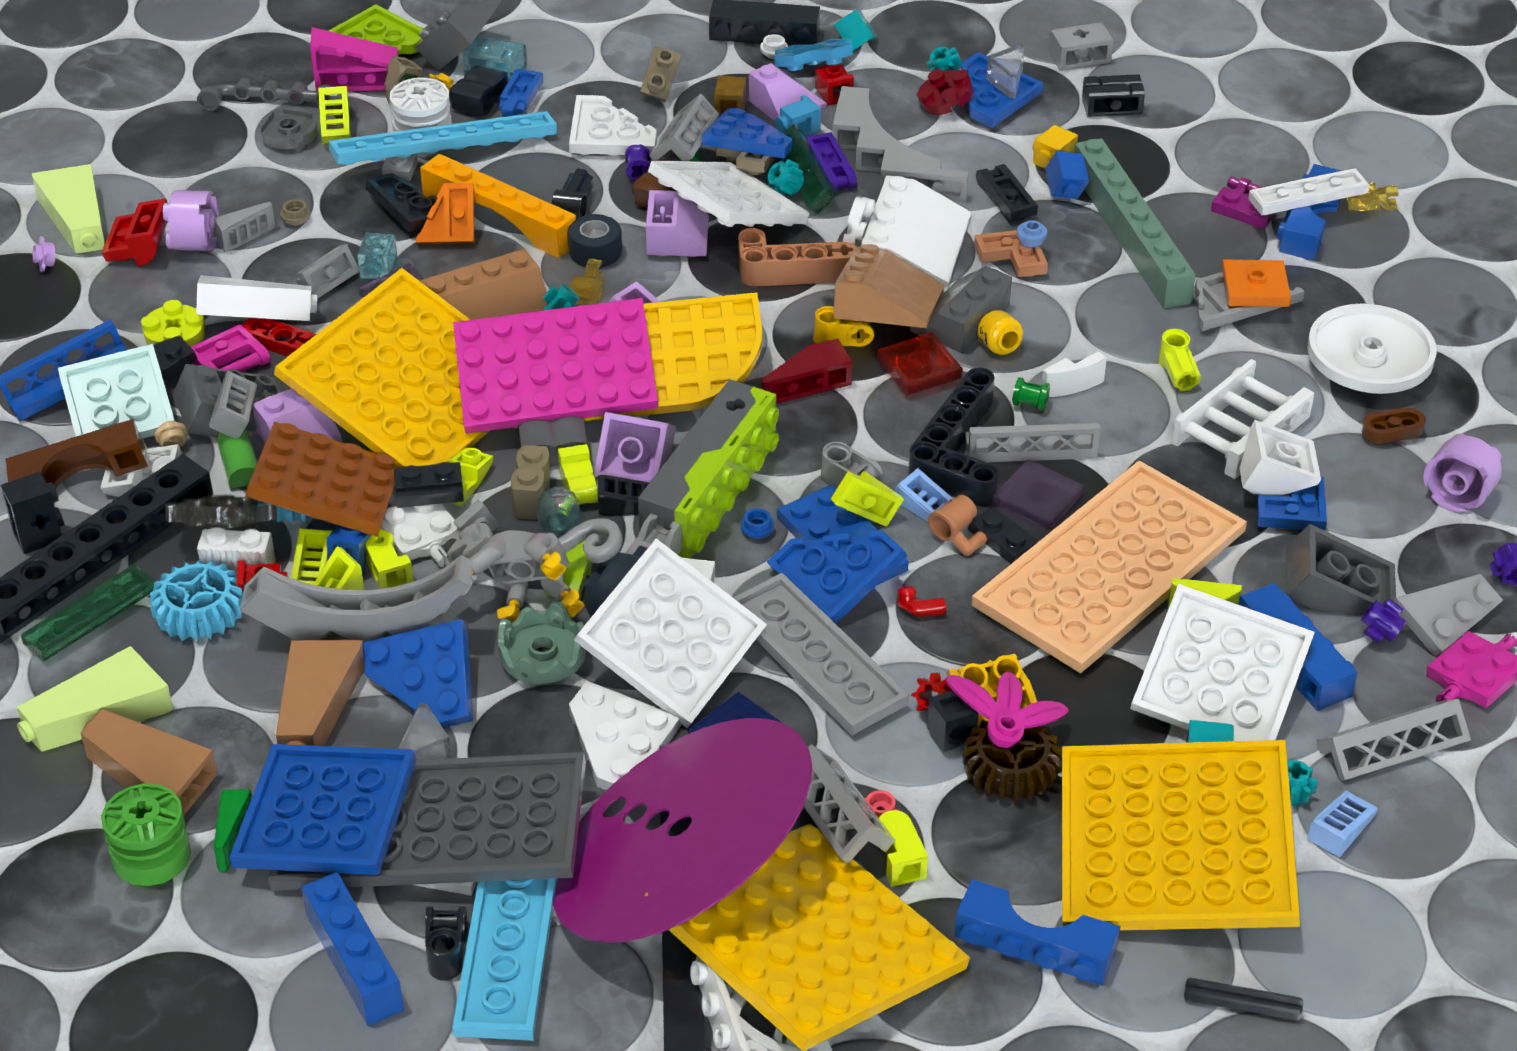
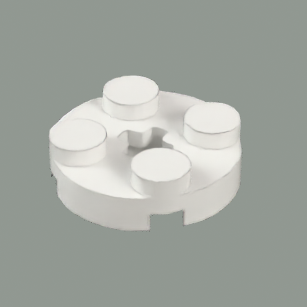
M862 196L855 198L847 222L849 224L847 234L844 233L843 242L853 243L857 247H861L864 234L871 219L875 200Z

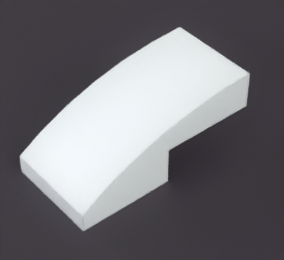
M1096 352L1076 364L1068 358H1064L1043 370L1042 385L1044 383L1050 384L1049 397L1065 396L1092 388L1104 382L1107 357L1100 352Z

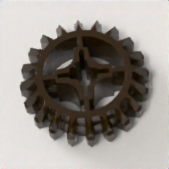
M982 720L978 728H972L969 737L966 738L964 743L962 762L964 769H966L967 780L973 781L975 789H984L986 797L993 794L998 795L1000 802L1005 797H1010L1017 803L1020 797L1031 801L1034 794L1043 796L1047 788H1053V784L1061 772L1062 752L1061 747L1058 746L1057 736L1051 735L1049 727L1038 726L1024 729L1021 740L1008 748L999 747L991 742L988 737L987 721Z

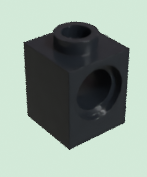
M953 691L929 698L927 728L943 752L963 746L972 728H977L978 712Z

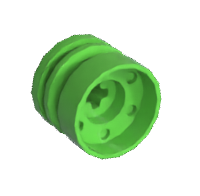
M144 783L129 786L116 793L105 804L101 815L102 827L113 870L120 879L132 885L152 886L165 883L178 876L187 866L191 856L190 842L181 801L173 790L158 784Z

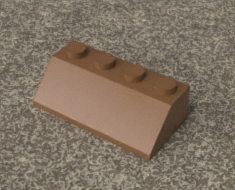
M525 249L419 280L470 320L544 311L543 307L547 303L543 300L547 291L540 268Z

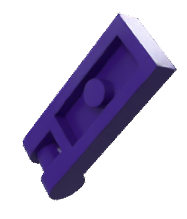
M832 132L805 137L804 147L824 180L828 193L837 192L838 188L843 187L847 189L857 188L856 174Z

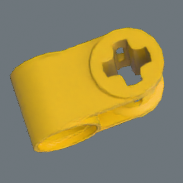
M832 306L821 307L815 312L813 336L815 343L838 338L843 346L862 347L870 344L874 338V331L871 325H869L870 322L833 318L834 307ZM858 330H859L860 338H857V332H858Z

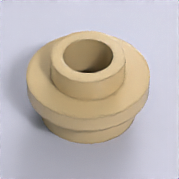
M167 421L160 425L155 431L154 436L156 442L161 447L179 444L181 447L186 442L188 432L184 424L176 421Z

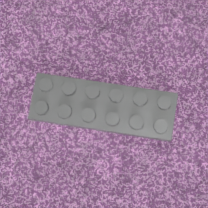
M783 573L733 597L767 624L756 638V641L851 735L909 705V694Z

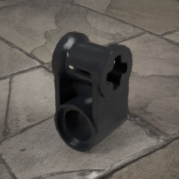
M460 906L458 910H434L433 907H426L425 947L428 971L432 977L438 980L453 979L461 973L463 968L464 944L467 940L466 906Z

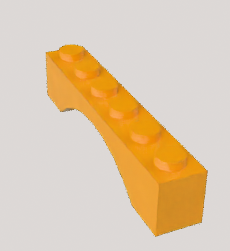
M441 154L436 155L420 167L424 196L434 195L437 197L443 183H473L474 203L488 207L504 216L525 234L537 249L557 258H560L569 251L568 229L576 221L575 214Z

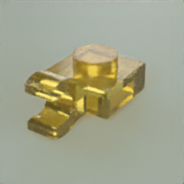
M1375 182L1368 183V193L1346 198L1349 210L1365 211L1378 209L1379 204L1386 210H1394L1397 208L1396 199L1387 198L1391 196L1396 197L1399 195L1397 186L1388 185L1376 188Z
M590 258L586 264L584 277L575 275L569 287L580 297L577 303L578 306L598 303L604 291V281L601 280L603 274L598 272L602 260Z

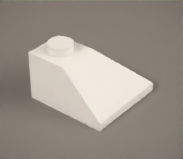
M1254 420L1240 465L1242 487L1255 495L1282 496L1318 485L1321 481L1314 441Z

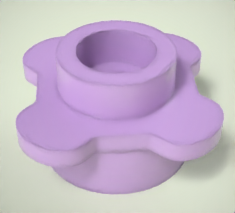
M44 236L39 237V245H34L32 252L33 262L39 263L40 272L45 271V266L53 267L55 262L54 243L44 242Z

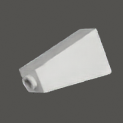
M200 275L197 283L196 314L310 321V313H316L317 295L311 294V286Z

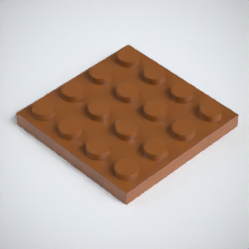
M274 421L248 484L245 496L378 537L395 484L394 468H400V466L394 463V458L388 454H377L364 450L353 443L345 444L332 440L321 433L313 434L300 430L292 424H281Z

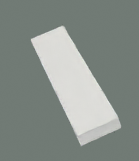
M1354 168L1253 189L1249 191L1248 199L1262 216L1366 194L1369 190V184L1357 169Z

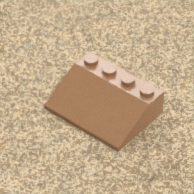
M864 244L855 249L835 282L833 318L927 328L942 297L945 285L888 250L879 249L877 245Z

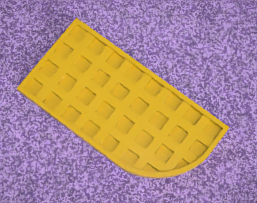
M758 293L643 304L659 408L618 414L632 417L692 411L710 405L729 379L743 383L755 367L762 348L763 335ZM605 415L583 418V420H603Z

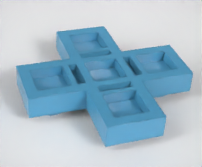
M851 38L830 39L813 45H792L775 50V66L787 67V71H797L804 69L803 64L806 63L807 65H817L826 61V65L842 63V58L853 55Z

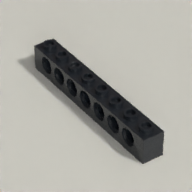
M181 454L0 577V644L214 496L209 471L185 454Z

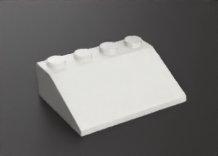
M886 176L861 245L873 244L877 245L879 249L888 250L945 285L944 287H948L971 219V212L917 180L907 179L902 176Z

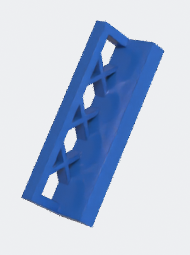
M110 319L1 374L0 389L18 420L22 421L65 399L58 372L59 367L128 349L123 344L114 323ZM110 332L113 339L112 342L102 347L95 346L98 337ZM76 348L83 350L79 359L75 361L66 360L69 352ZM47 363L55 365L51 373L45 376L37 375L41 366ZM17 378L26 379L23 387L12 393L6 385Z

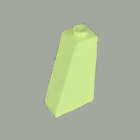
M91 164L32 173L37 200L73 251L78 254L103 250L105 240Z
M129 646L17 706L21 721L17 723V728L27 743L32 741L43 752L82 740L81 732L84 726L101 709L136 722H141L171 712L173 705L168 685Z

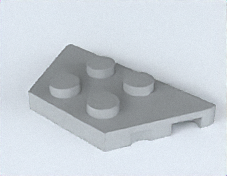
M1222 272L1196 279L1195 296L1201 331L1281 308L1228 306ZM1296 287L1293 291L1290 290V305L1303 301L1305 291L1302 288Z

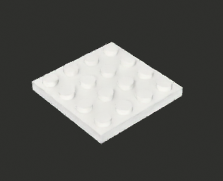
M651 161L648 170L649 173L658 178L660 184L674 188L678 191V196L686 200H692L698 204L697 208L699 210L713 214L717 217V221L725 226L733 227L734 224H743L749 227H753L754 224H763L770 227L774 224L793 226V224H806L810 214L755 177L747 174L744 170L736 169V165L731 162Z
M656 538L577 634L574 641L661 709L679 717L680 724L688 728L767 624Z
M1178 584L1130 709L1188 730L1190 720L1232 724L1234 726L1233 741L1276 740L1315 632Z

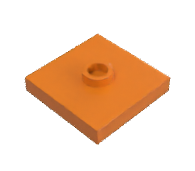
M1223 260L1222 273L1228 306L1290 307L1291 294L1284 260Z

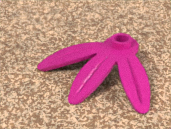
M1005 672L999 679L996 695L997 703L986 690L975 682L956 675L946 677L947 685L975 711L989 720L987 724L988 737L993 744L1002 748L1011 747L1019 742L1024 734V729L1050 724L1064 717L1069 711L1064 704L1055 701H1039L1020 709L1023 694L1022 686L1016 675L1010 672Z

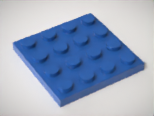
M272 744L229 857L232 867L379 875L417 761L414 750Z

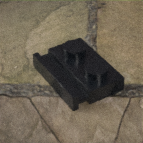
M442 462L434 465H409L403 468H394L397 508L464 502L460 462Z

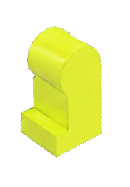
M587 444L559 448V473L564 488L567 490L566 494L570 506L597 503V486Z
M380 530L378 537L371 535L364 545L367 552V564L378 588L397 587L414 582L411 561L407 554L398 557L394 547L393 535L386 530Z
M898 810L883 813L879 819L896 840L885 852L887 853L886 877L891 887L926 879L929 856L911 819L907 814Z

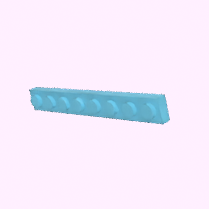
M545 111L329 141V152L338 165H353L360 161H381L384 158L396 156L409 157L412 154L418 153L433 154L439 150L446 149L462 150L468 146H489L497 142H517L520 139L532 137L540 139L547 135L557 134V124L549 113Z

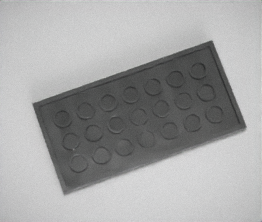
M584 752L417 760L380 874H338L346 887L573 878L586 767ZM270 870L268 883L271 891L302 889L301 886L333 873Z

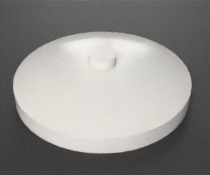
M1350 304L1325 312L1313 323L1307 346L1309 357L1314 366L1330 380L1353 390L1380 394L1404 391L1422 383L1433 369L1437 350L1433 336L1418 320L1399 310L1374 304Z

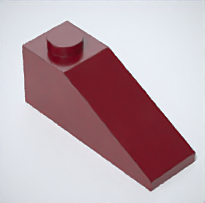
M838 338L812 344L762 378L761 389L775 393L776 404L849 386L852 385V359Z

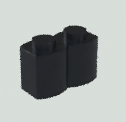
M481 65L473 66L465 73L464 78L457 81L450 89L449 98L452 109L477 116L487 115L494 104L500 102L499 97L508 83V72Z

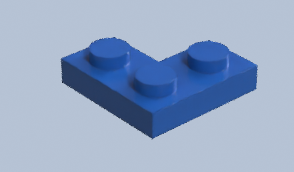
M1321 477L1318 485L1289 493V496L1258 494L1257 527L1304 530L1309 524H1312L1325 531L1327 516L1324 477Z

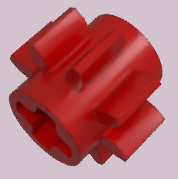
M931 673L929 680L926 678L917 679V683L920 686L916 692L911 693V696L916 698L919 704L916 710L919 712L928 710L932 691L938 692V695L952 690L947 685L946 679L941 681L940 673Z

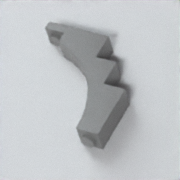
M841 87L832 125V134L841 149L856 150L857 171L880 173V192L886 176H902L907 179L917 180L949 200L966 202L969 171L941 169L942 159L918 152L893 138L882 128L872 113L869 103V88Z

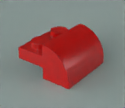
M166 198L140 202L134 214L117 216L101 252L106 262L125 261L134 258L137 266L141 267L153 260L168 223L163 218V205L168 203Z

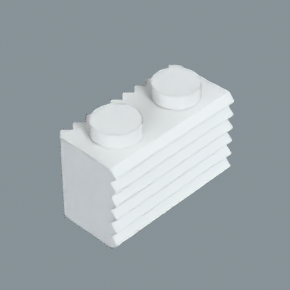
M220 527L203 529L197 547L199 559L202 564H207L212 560L217 566L225 564L227 569L235 570L236 575L238 561L245 560L246 565L275 563L276 557L271 537L272 533L259 532L255 529L245 531L224 530Z

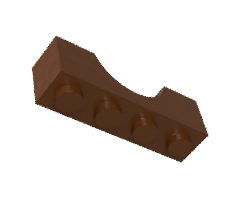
M134 419L5 459L8 482L40 472L45 482H52L55 489L69 476L86 469H105L117 477L148 467L144 442Z

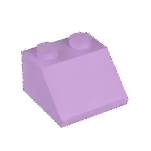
M292 388L269 396L252 405L256 431L264 443L267 441L274 421L281 424L289 423L300 430L313 434L321 433L332 440L343 443L336 423Z
M605 412L594 477L610 475L651 482L671 456L676 426L659 421Z

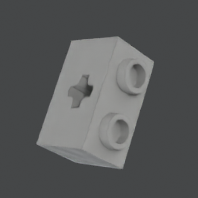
M1102 22L1054 29L1050 31L1049 55L1060 71L1111 63L1114 39Z

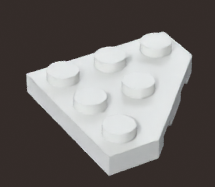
M576 95L569 153L581 155H625V151L629 146L639 144L646 146L649 149V153L652 152L656 146L657 129L650 125L643 126L638 122V117L626 109H617L612 106V100L606 96Z
M589 681L584 683L569 703V714L577 728L586 759L589 760L593 770L596 785L605 790L611 787L619 778L626 775L635 765L658 751L659 746L668 745L681 727L679 717Z

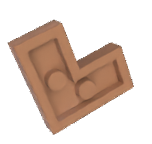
M1017 230L975 235L974 245L981 262L1011 259L1018 277L1047 274L1048 263L1041 247L1022 245L1017 236Z

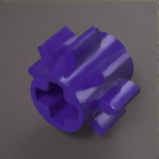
M1507 543L1500 546L1497 552L1492 553L1494 561L1490 563L1493 576H1499L1502 584L1517 585V544Z
M1391 599L1385 600L1383 604L1375 600L1361 618V622L1367 625L1363 633L1375 642H1381L1383 638L1392 641L1405 624V620L1399 616L1403 608Z

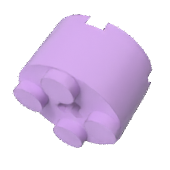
M175 190L171 193L170 203H164L163 218L165 221H168L169 231L166 234L168 249L189 251H213L215 249L217 237L212 236L215 228L214 218L219 216V208L216 196H211L213 194L212 191Z
M1456 434L1442 445L1425 467L1423 475L1425 487L1429 486L1433 493L1432 499L1447 510L1466 512L1467 509H1476L1483 504L1500 481L1502 474L1501 453L1498 449L1491 447L1479 438Z

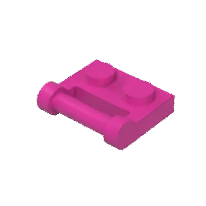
M241 324L191 347L198 358L193 363L196 366L207 365L218 369V367L249 353L251 355L221 369H234L244 372L257 365L262 367L271 362L267 349Z

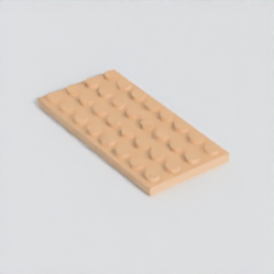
M1138 461L972 595L971 606L1081 674L1169 598L1172 578L1190 580L1245 532L1247 521L1145 463Z

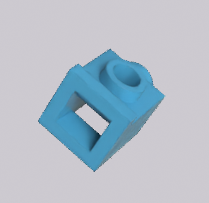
M803 95L800 101L780 108V117H777L775 120L776 127L780 132L793 139V142L821 132V108L809 97Z

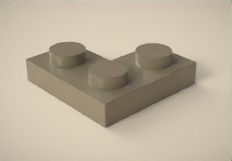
M718 147L716 149L717 156H723L728 161L736 162V169L745 170L747 174L751 175L764 173L777 158Z

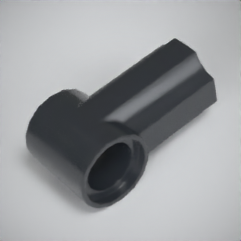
M577 168L574 173L569 174L562 190L556 189L554 191L551 204L575 214L576 219L584 216L587 208V198L594 186V177L587 170Z

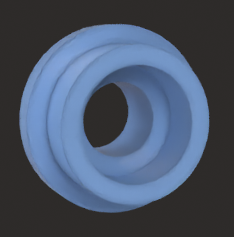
M1030 220L1018 226L1017 236L1022 245L1038 247L1042 245L1043 240L1047 237V228L1038 221Z

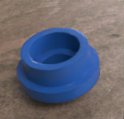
M761 508L748 510L741 520V531L750 538H764L769 536L774 530V521L770 513Z

